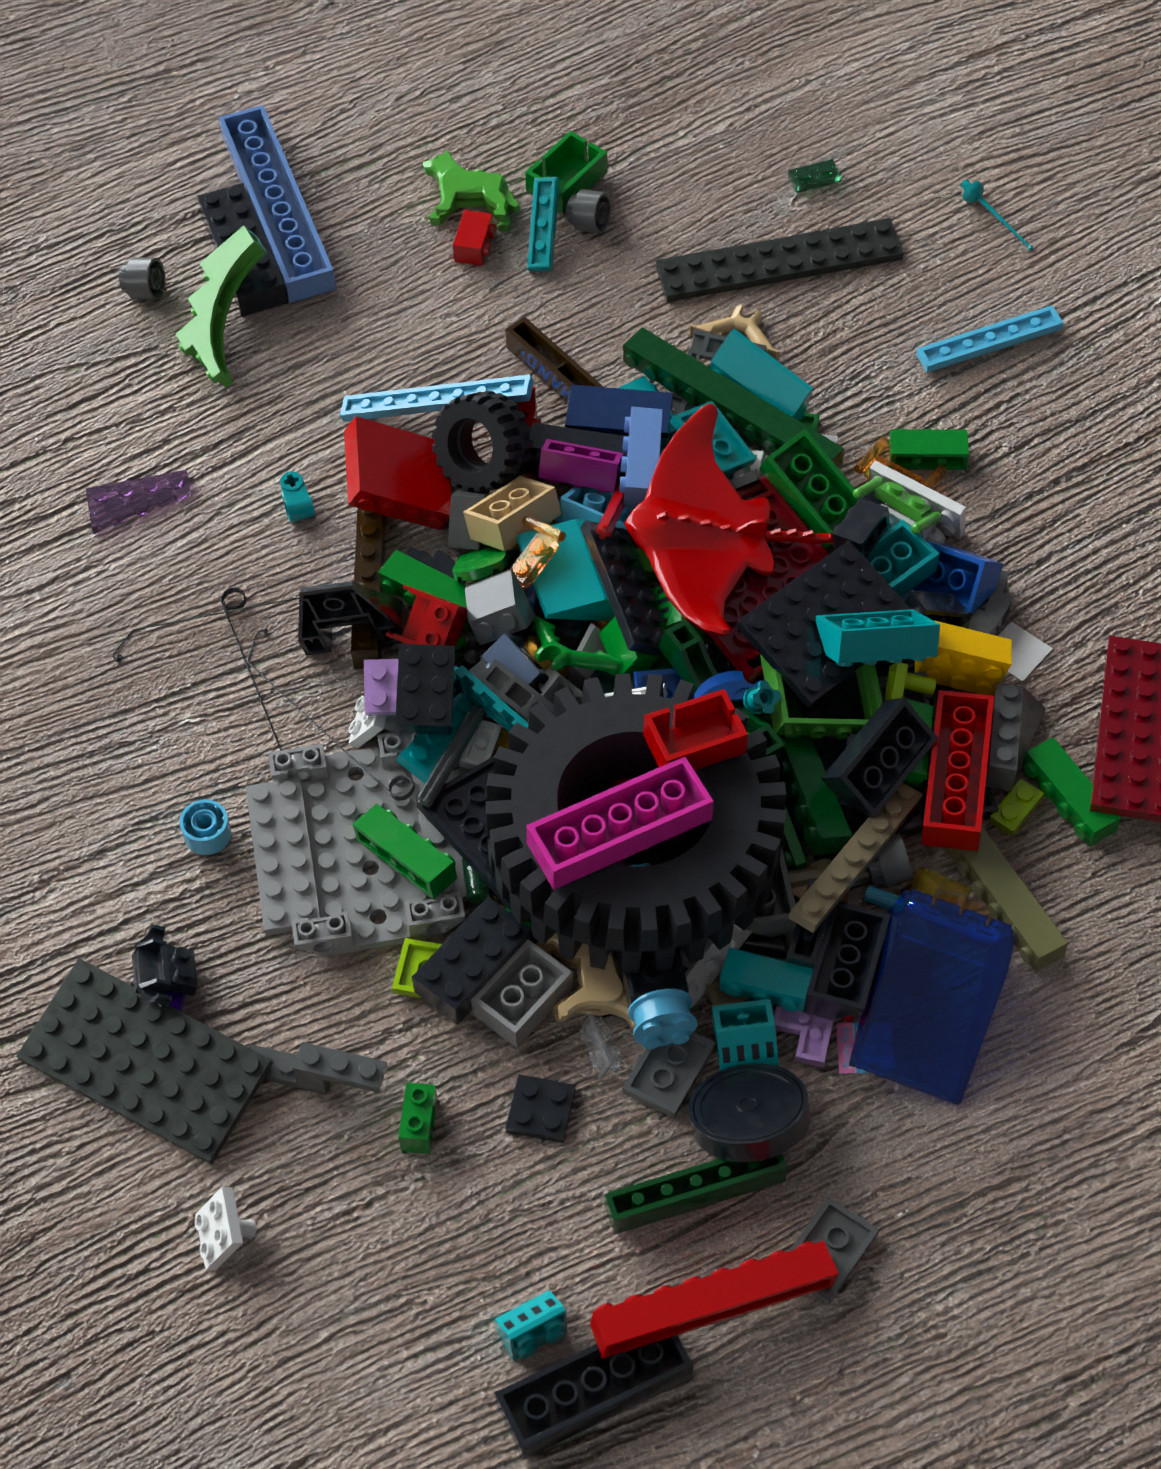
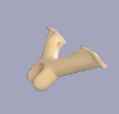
M738 305L731 317L698 326L690 324V337L694 336V329L723 335L736 329L738 332L745 334L751 342L766 345V353L778 361L779 350L773 348L758 327L762 320V313L758 309H756L752 317L744 318L742 317L744 305Z

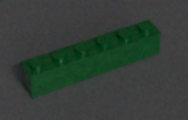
M783 1154L754 1162H733L718 1158L605 1193V1209L615 1235L786 1182L787 1165Z

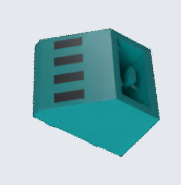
M770 999L712 1006V1027L720 1071L729 1067L752 1063L770 1064L779 1067L775 1022Z
M550 1290L494 1319L496 1331L513 1361L518 1358L526 1359L537 1352V1348L546 1343L549 1345L557 1343L568 1332L566 1310Z

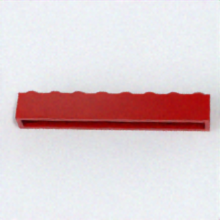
M808 1241L799 1245L795 1250L788 1252L779 1250L769 1255L768 1258L759 1261L757 1259H749L739 1267L730 1270L727 1267L720 1268L704 1278L699 1276L691 1277L675 1287L665 1285L649 1295L642 1296L641 1294L630 1296L623 1303L616 1305L612 1303L603 1304L593 1311L590 1327L602 1358H606L833 1287L839 1273L825 1242L813 1243V1241Z

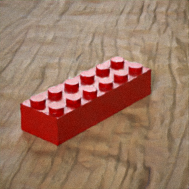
M943 690L938 692L934 734L938 739L932 745L921 845L971 851L979 850L994 696Z

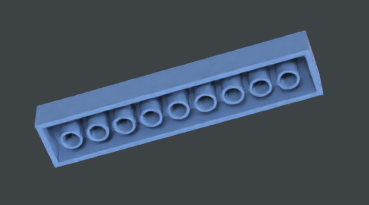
M264 105L218 117L223 141L238 178L245 186L285 284L289 302L292 303L336 290L333 268Z

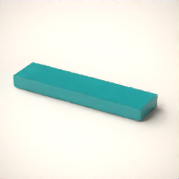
M558 177L534 178L527 270L529 272L553 271L560 184Z

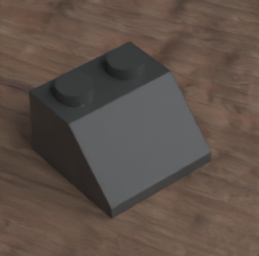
M513 569L465 587L468 621L480 645L497 640L504 633L513 634L528 628L536 617Z

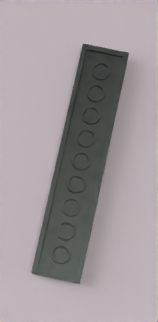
M891 218L659 259L656 260V270L666 302H673L903 260V250Z

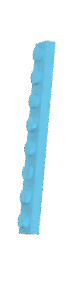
M531 375L350 395L344 397L340 417L346 422L352 421L355 416L373 419L441 411L451 400L480 391H494L496 394H504L508 397L507 401L513 400L515 403L530 401L534 380Z

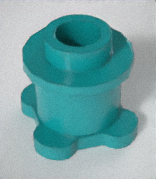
M763 680L758 683V687L747 689L743 696V703L748 712L758 715L763 712L770 714L774 712V705L781 699V694L778 690L771 688L767 681Z

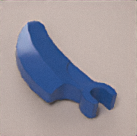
M742 671L720 673L701 684L695 692L694 698L707 695L710 691L716 692L725 689L732 703L743 702V696L747 689L758 687V683L761 681L755 684L748 683L744 679Z

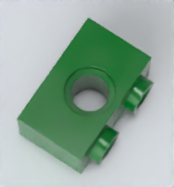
M406 1083L398 1135L401 1152L431 1154L438 1104L436 1085Z

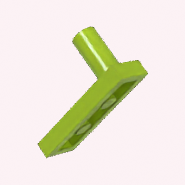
M895 663L889 667L884 701L903 698L904 689L933 695L936 679L907 673L908 664Z

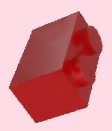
M464 210L453 243L454 262L483 265L485 256L489 257L490 240L494 239L496 235V224H493L492 214Z

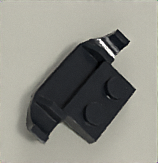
M151 924L145 937L138 942L132 955L134 990L145 1001L167 1008L172 1001V996L167 995L168 990L192 996L195 995L198 988L195 955L193 950L167 945V941H163L165 927Z

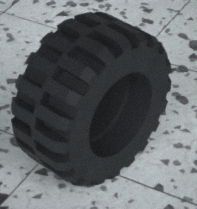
M480 391L457 397L445 405L440 411L441 415L437 416L434 423L437 427L432 432V439H435V444L432 445L433 453L436 452L438 458L436 463L438 467L443 468V475L447 479L451 478V483L457 488L462 487L464 491L486 493L502 488L525 473L528 467L525 463L530 462L532 453L529 452L530 448L533 447V439H530L529 436L531 428L530 424L527 425L524 420L526 416L523 411H518V405L513 400L507 401L508 397L506 395L496 394L494 391ZM476 421L483 424L491 436L493 452L489 463H486L478 456L473 446L472 431Z

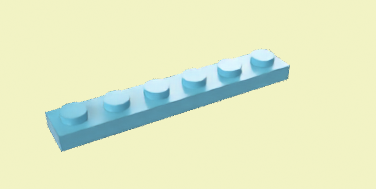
M1052 305L917 348L916 356L926 373L1062 330L1063 321Z

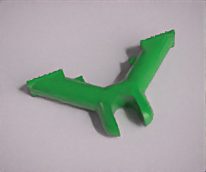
M538 616L534 618L531 631L537 634L542 645L535 652L538 662L552 660L553 670L573 666L606 671L614 676L616 675L620 660L601 650L595 653L571 650L558 643L560 638L554 635L556 626Z

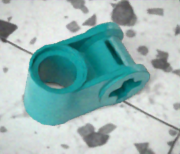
M293 471L283 474L280 479V485L289 522L315 516L313 502L310 494L307 492L302 476Z

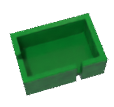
M569 131L542 156V161H536L525 171L526 192L533 196L534 178L558 177L560 184L557 211L563 214L566 211L571 195L577 194L582 189L589 190L608 172L607 151L590 142L587 155V140Z

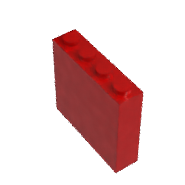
M355 416L344 430L348 505L427 526L432 529L442 530L450 519L451 484L450 479L443 475V468L438 467L436 463L438 458L436 452L433 453L432 445L435 444V439Z

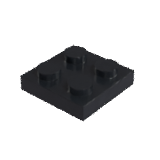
M518 1074L505 1127L506 1133L564 1143L576 1093V1085Z

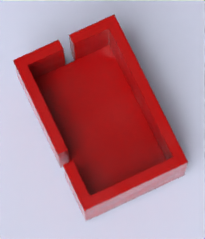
M725 689L674 705L673 727H670L671 712L668 707L644 715L643 735L659 767L685 756L693 770H697L746 753L748 733L738 714H735V708Z

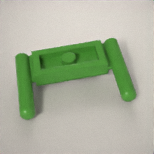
M876 477L853 491V496L856 499L875 492L874 497L917 522L911 526L913 534H919L941 520L940 512H931L932 507L925 504L926 502L922 498L908 494L897 483L889 481L884 483L882 477Z

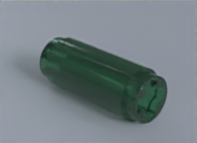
M461 857L466 895L470 902L482 903L488 897L489 887Z

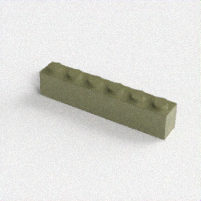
M982 825L978 851L942 847L946 854L952 855L961 875L967 876L970 880L972 889L977 897H982L986 902L992 918L999 920L1007 939L1011 942L1014 941L1017 945L1021 958L1026 964L1030 963L1036 972L1064 957L1068 945L1067 941Z

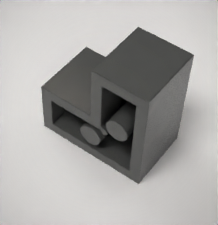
M459 488L451 495L448 547L479 550L483 546V543L470 539L463 512L489 496L490 491L476 493Z

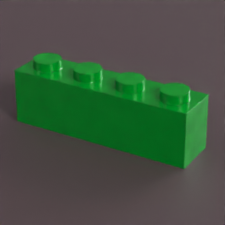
M398 550L393 552L378 572L381 588L388 594H395L403 598L412 606L417 595L403 589L404 585L425 591L467 608L465 587L467 585ZM467 615L462 629L470 632L472 628Z
M1054 737L1026 751L1023 762L1024 772L1038 784L1040 790L1044 792V797L1053 802L1057 807L1059 815L1063 819H1067L1073 826L1074 832L1079 839L1084 840L1091 847L1117 831L1121 820L1119 815L1090 811L1093 784Z
M375 804L352 824L359 843L432 899H435L458 879L455 869L456 862L453 857L446 852H440L430 839H423L410 824H403L390 809L385 810L380 805Z

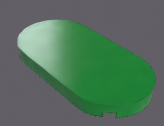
M491 546L467 552L457 559L452 569L454 579L460 581L462 577L463 581H474L491 576V574H494L493 569L498 568L501 572L506 568L511 552L510 550L502 551Z

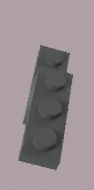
M305 1042L301 1043L297 1055L252 1044L249 1047L273 1061V1065L264 1080L322 1094L327 1093L330 1082L379 1093L388 1067L387 1061Z

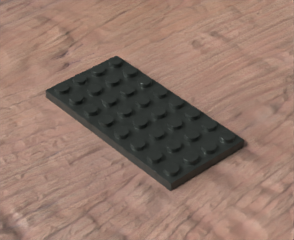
M80 958L76 961L16 1055L22 1062L211 1165L273 1065L271 1059L171 1006L167 1008L160 1007L156 1003L145 1001L140 994L135 993L133 986Z

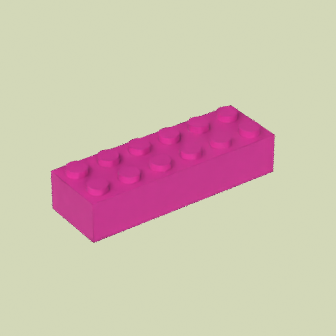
M684 756L526 825L527 845L553 890L712 820L713 800Z

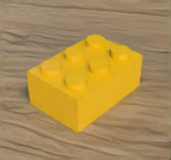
M935 621L940 624L937 657H926L925 661H915V673L927 672V677L936 679V684L982 695H993L996 682L1001 683L1012 665V640Z

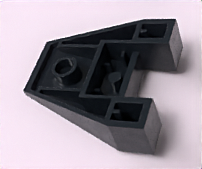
M354 581L300 588L298 642L306 656L329 653L332 650V629L334 627L372 623L382 645L403 643L385 635L386 632L402 635L409 614L401 600Z

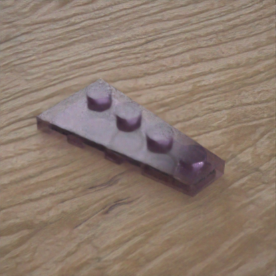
M187 470L86 488L93 535L101 532V528L110 524L116 526L124 523L123 519L135 514L138 517L148 513L150 508L155 506L164 507L192 496Z

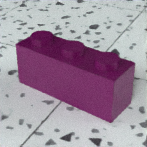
M547 439L541 449L538 478L546 479L552 483H569L578 488L590 487L600 492H615L620 481L623 453Z

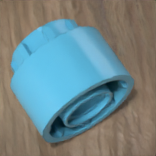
M198 800L188 805L182 812L180 828L185 844L191 851L200 855H211L221 851L229 843L231 826L225 808L218 802Z

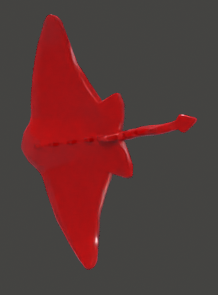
M710 403L697 410L674 434L659 457L644 500L633 509L624 524L631 537L649 558L667 598L683 618L704 632L717 636H729L732 629L723 617L725 600L746 568H750L765 576L774 573L775 563L766 541L825 544L834 543L832 537L833 533H814L813 530L800 532L795 528L789 531H781L778 528L773 531H767L771 514L769 499L763 497L743 500L715 461L713 438L718 410L715 405Z

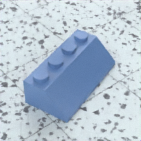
M631 406L630 417H625L624 432L629 433V436L623 437L622 452H627V457L622 456L621 472H625L626 475L625 477H620L619 492L624 493L623 504L632 511L644 500L659 460L663 409Z

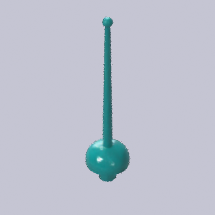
M966 179L961 183V187L965 190L962 195L964 201L968 203L979 201L1019 238L1030 251L1033 250V246H1030L982 197L984 186L980 181L971 183Z

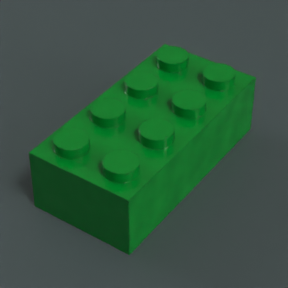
M806 429L769 455L759 467L808 529L813 530L814 533H833L835 527L840 525L846 518L849 508L854 507L859 500L853 496V491L855 490L853 485ZM825 543L822 546L826 549L833 543Z

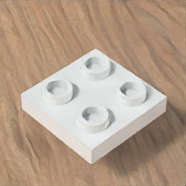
M364 696L358 699L355 705L356 717L349 728V733H351L349 745L358 749L383 729L396 732L394 715L365 716Z
M221 1187L196 1213L195 1227L199 1231L201 1242L200 1255L204 1259L205 1270H217L243 1244L242 1238L253 1239L252 1237L256 1234V1223L253 1219L239 1220L233 1187Z

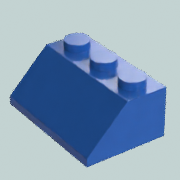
M926 540L939 553L937 571L915 586L913 590L954 594L967 612L974 613L996 590L1003 563L943 542Z

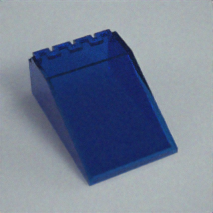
M915 889L912 892L905 890L887 912L890 915V920L865 1009L861 1013L849 1065L959 1105L962 1102L1008 974L1016 935H1013L1014 930H1012V925L992 918L989 925H986L987 916L965 908L962 915H960V906L937 898L935 905H933L932 895Z

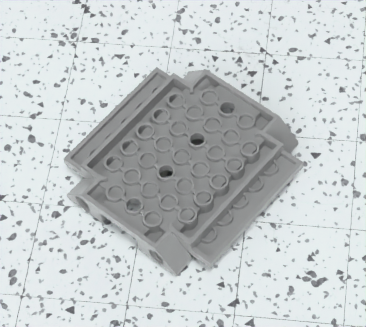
M396 732L377 735L378 747L348 751L356 761L387 789L389 782L394 777L399 775L410 777L414 783L415 790L410 798L403 801L393 799L388 791L345 752L325 755L323 744L268 753L272 779L278 781L245 786L266 936L293 931L295 948L324 956L402 944L405 938L426 940L440 937L465 920L463 902L490 898L487 884L416 807L417 796L425 783L396 761L399 754L419 734ZM460 758L449 775L447 782L467 772L466 768L459 767ZM356 772L364 775L362 779L357 781L349 778L351 774ZM406 780L398 781L393 785L391 793L397 796L406 794L411 788V782ZM375 804L380 805L385 810L390 809L393 811L399 821L403 824H410L423 839H430L440 852L450 854L455 860L458 879L435 899L429 897L357 841L352 824ZM369 866H375L379 869L374 875H366L364 870ZM375 915H384L386 917V920L381 924L371 922Z

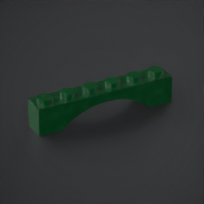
M687 619L664 631L658 648L684 681L694 684L695 694L701 684L718 674L707 653L703 639ZM733 702L734 708H738L748 717V735L760 730L767 739L766 757L776 755L778 760L785 746L779 736L768 723L748 712L739 702Z

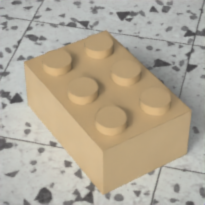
M519 476L463 513L470 539L506 551L512 549L518 543L516 538L518 534L549 525L552 520L561 515L555 487Z

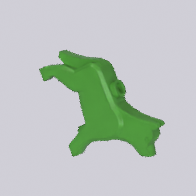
M445 150L444 154H438L432 160L423 162L425 174L435 178L440 185L441 201L439 206H436V210L430 214L431 225H441L457 208L484 207L488 213L500 221L498 231H510L509 211L517 213L520 211V206L512 196L507 181L501 174L489 173L481 169L467 171L456 163L448 150Z

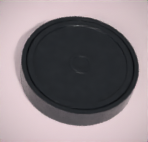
M762 1063L737 1065L711 1075L696 1088L690 1098L688 1108L692 1133L697 1144L710 1155L733 1162L761 1161L784 1153L803 1138L811 1120L807 1090L799 1077L782 1067Z

